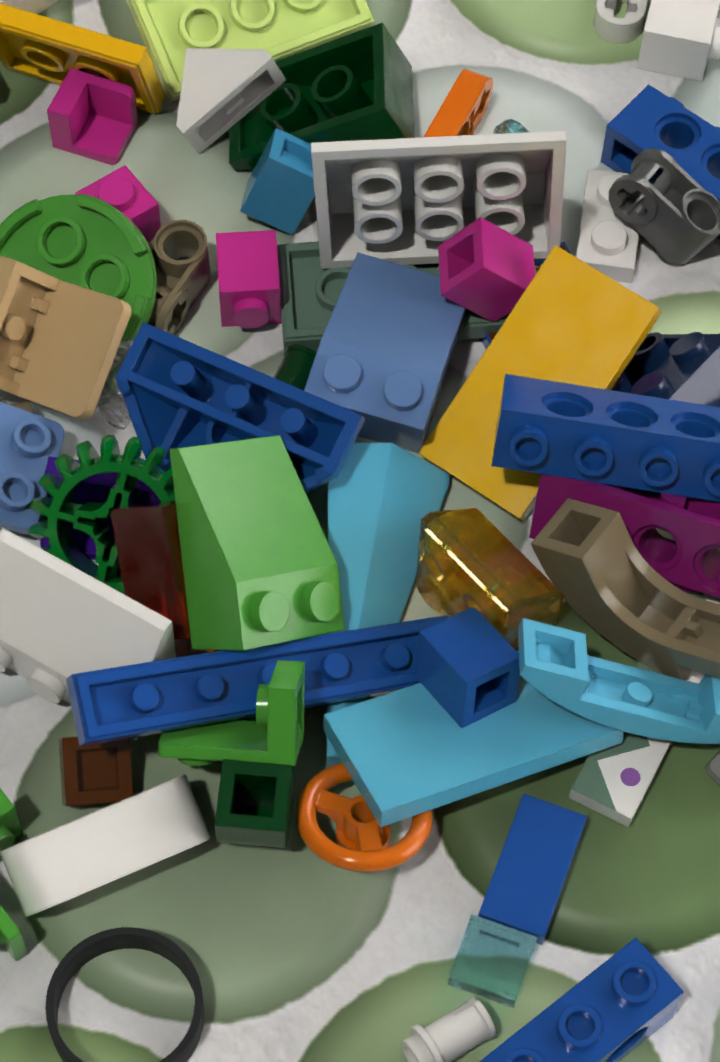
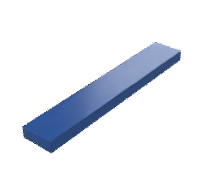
M444 615L317 635L244 651L222 650L72 674L66 679L79 746L83 747L256 717V698L259 684H269L277 660L305 662L304 709L381 696L418 684L420 682L415 676L419 632L428 628L433 622L449 617Z

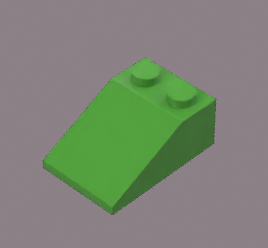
M280 435L169 449L192 649L244 651L345 630L338 564Z

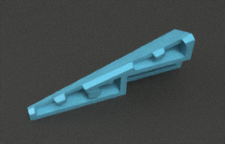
M354 443L338 477L328 482V544L338 564L345 629L336 632L400 623L402 621L416 582L419 566L426 547L432 538L441 505L449 491V473L393 443ZM373 697L328 704L327 713L372 699ZM327 737V767H330L342 761Z

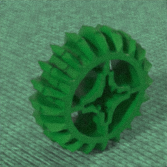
M107 435L101 441L100 457L95 447L89 441H84L76 446L79 463L67 454H63L55 460L56 468L63 479L47 473L39 480V485L53 498L37 497L31 501L30 509L36 514L48 517V521L33 524L29 528V534L35 538H49L50 544L42 548L44 551L133 600L135 599V589L140 599L146 605H152L158 600V589L155 582L171 593L180 585L179 579L172 568L183 572L172 468L165 473L158 467L165 458L166 449L157 446L150 452L147 459L144 460L140 458L143 447L142 439L134 436L128 440L124 454L120 455L116 437L114 435ZM105 472H118L116 484L110 489L106 502L88 501L84 505L71 502L77 488L87 477ZM137 479L148 485L158 496L164 507L168 524L161 523L160 517L148 514L141 507L138 500L140 485L137 484ZM121 502L120 510L127 515L123 521L130 520L132 528L127 529L115 543L116 536L109 531L113 525L106 526L104 518L113 513ZM69 522L73 523V529L87 533L94 540L96 545L95 562L99 565L90 561L77 547L71 534ZM151 542L165 544L162 555L152 565L138 571L118 572L119 563L125 557L128 545L142 544L148 546Z

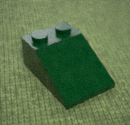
M380 23L275 61L286 81L230 128L229 164L234 170H254L275 128L310 144L315 142L415 138L412 65L385 25Z

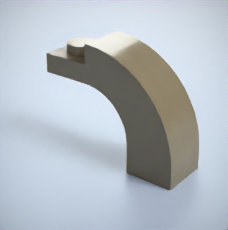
M568 498L531 542V546L541 566L562 597L599 634L650 668L667 676L685 680L692 670L720 679V604L690 595L658 574L636 549L619 512Z

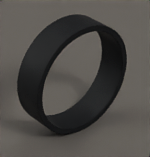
M121 927L96 933L81 941L65 955L51 977L45 1006L48 1028L55 1048L63 1062H84L66 1046L58 1031V1008L65 987L74 974L87 962L106 952L119 949H142L159 954L177 966L187 978L195 996L193 1018L180 1044L159 1062H187L201 1038L204 1025V1001L198 973L190 958L177 944L163 935L150 930Z

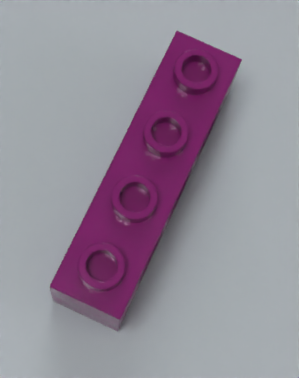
M545 474L540 475L529 538H536L568 498L614 510L620 513L638 552L664 579L682 591L702 592L720 598V552L717 549L720 548V502ZM656 528L667 531L674 540L663 537Z

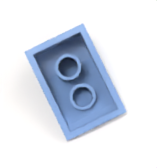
M357 252L321 338L304 391L362 415L366 420L358 436L381 443H393L404 450L419 454L430 428L467 309L441 296L440 276Z

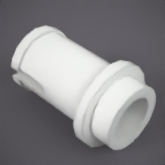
M472 996L463 1005L423 1028L416 1024L409 1028L410 1036L401 1041V1048L408 1062H452L484 1041H489L496 1037V1029L485 1007Z

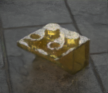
M477 508L433 511L421 519L416 587L423 600L432 609L438 612L444 610L452 617L475 606L516 651L519 650L518 626L522 618L553 626L558 625L564 595Z

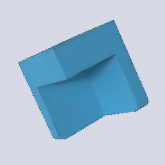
M275 128L248 179L240 212L288 234H293L315 197L311 144Z

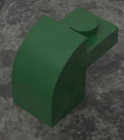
M256 717L246 718V719H240V720L256 721ZM223 759L214 825L217 842L287 848L294 805L293 792L297 761L295 766Z

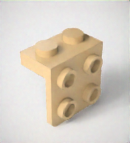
M0 256V390L77 419L88 420L95 411L131 316V306L121 299L59 280L17 260Z

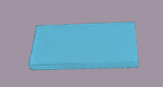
M520 674L516 702L464 728H461L421 683L324 714L323 731L380 827L621 744L624 731L588 720L553 702L532 687Z

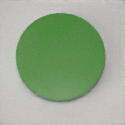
M85 194L58 195L39 201L34 199L16 209L0 224V256L17 260L59 280L129 303L131 306V316L113 363L127 353L142 323L148 324L157 291L154 258L148 242L136 224L112 205Z

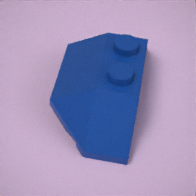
M145 322L142 323L115 377L120 393L125 399L136 435L142 439V451L145 458L147 459L150 452L157 446L166 449L165 458L158 466L164 471H168L171 468L169 449L280 435L302 486L307 493L338 477L366 420L360 414Z

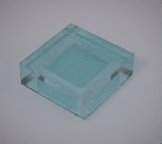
M471 914L449 975L448 985L514 1008L536 945L537 937Z

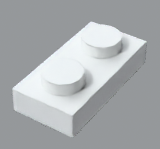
M588 168L576 257L615 281L632 283L639 232L614 212L608 199L609 189L616 179L623 175H628V173ZM636 190L629 199V204L635 202L641 194L640 191Z

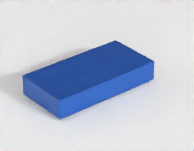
M523 793L480 908L477 922L543 945L587 816Z

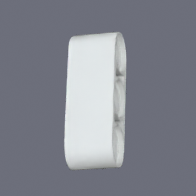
M185 774L0 851V855L26 917L211 839V836Z

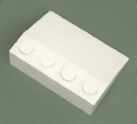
M566 131L311 143L321 269L351 268L357 252L400 265L439 263L438 246L480 217L533 245L534 259L547 258L555 245L560 247L567 143Z

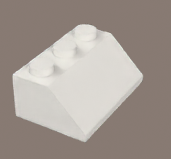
M5 528L0 531V672H5L8 668L26 678L30 688L42 698L52 703H59L63 699L71 704L66 679L72 674L177 658L173 624L170 619ZM135 737V738H131V739L137 741V739H138L139 737Z

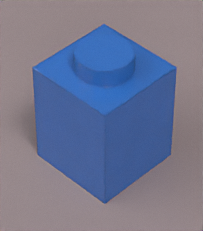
M475 606L452 617L441 618L419 632L415 677L461 728L516 702L520 674L519 653Z

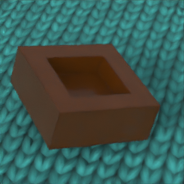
M78 736L58 738L62 803L64 806L119 802L133 796L130 738L83 747L79 746Z

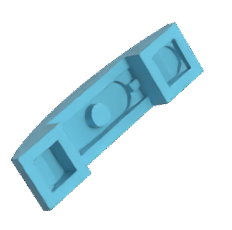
M522 618L518 626L520 675L532 687L553 702L588 720L627 733L674 742L720 744L719 678L705 674L698 684L587 655L586 634Z

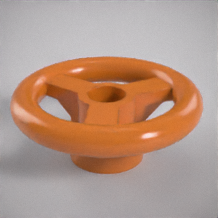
M342 762L316 774L302 790L296 806V823L301 838L315 855L341 869L355 872H377L401 865L420 851L427 841L432 828V810L412 816L409 831L400 841L389 847L390 825L379 826L362 796L351 799L329 791L341 783L353 781ZM316 812L326 814L336 823L335 843L320 829L317 823Z

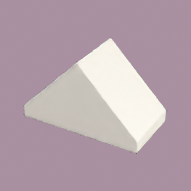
M186 48L176 126L200 154L282 85L286 78L266 50Z

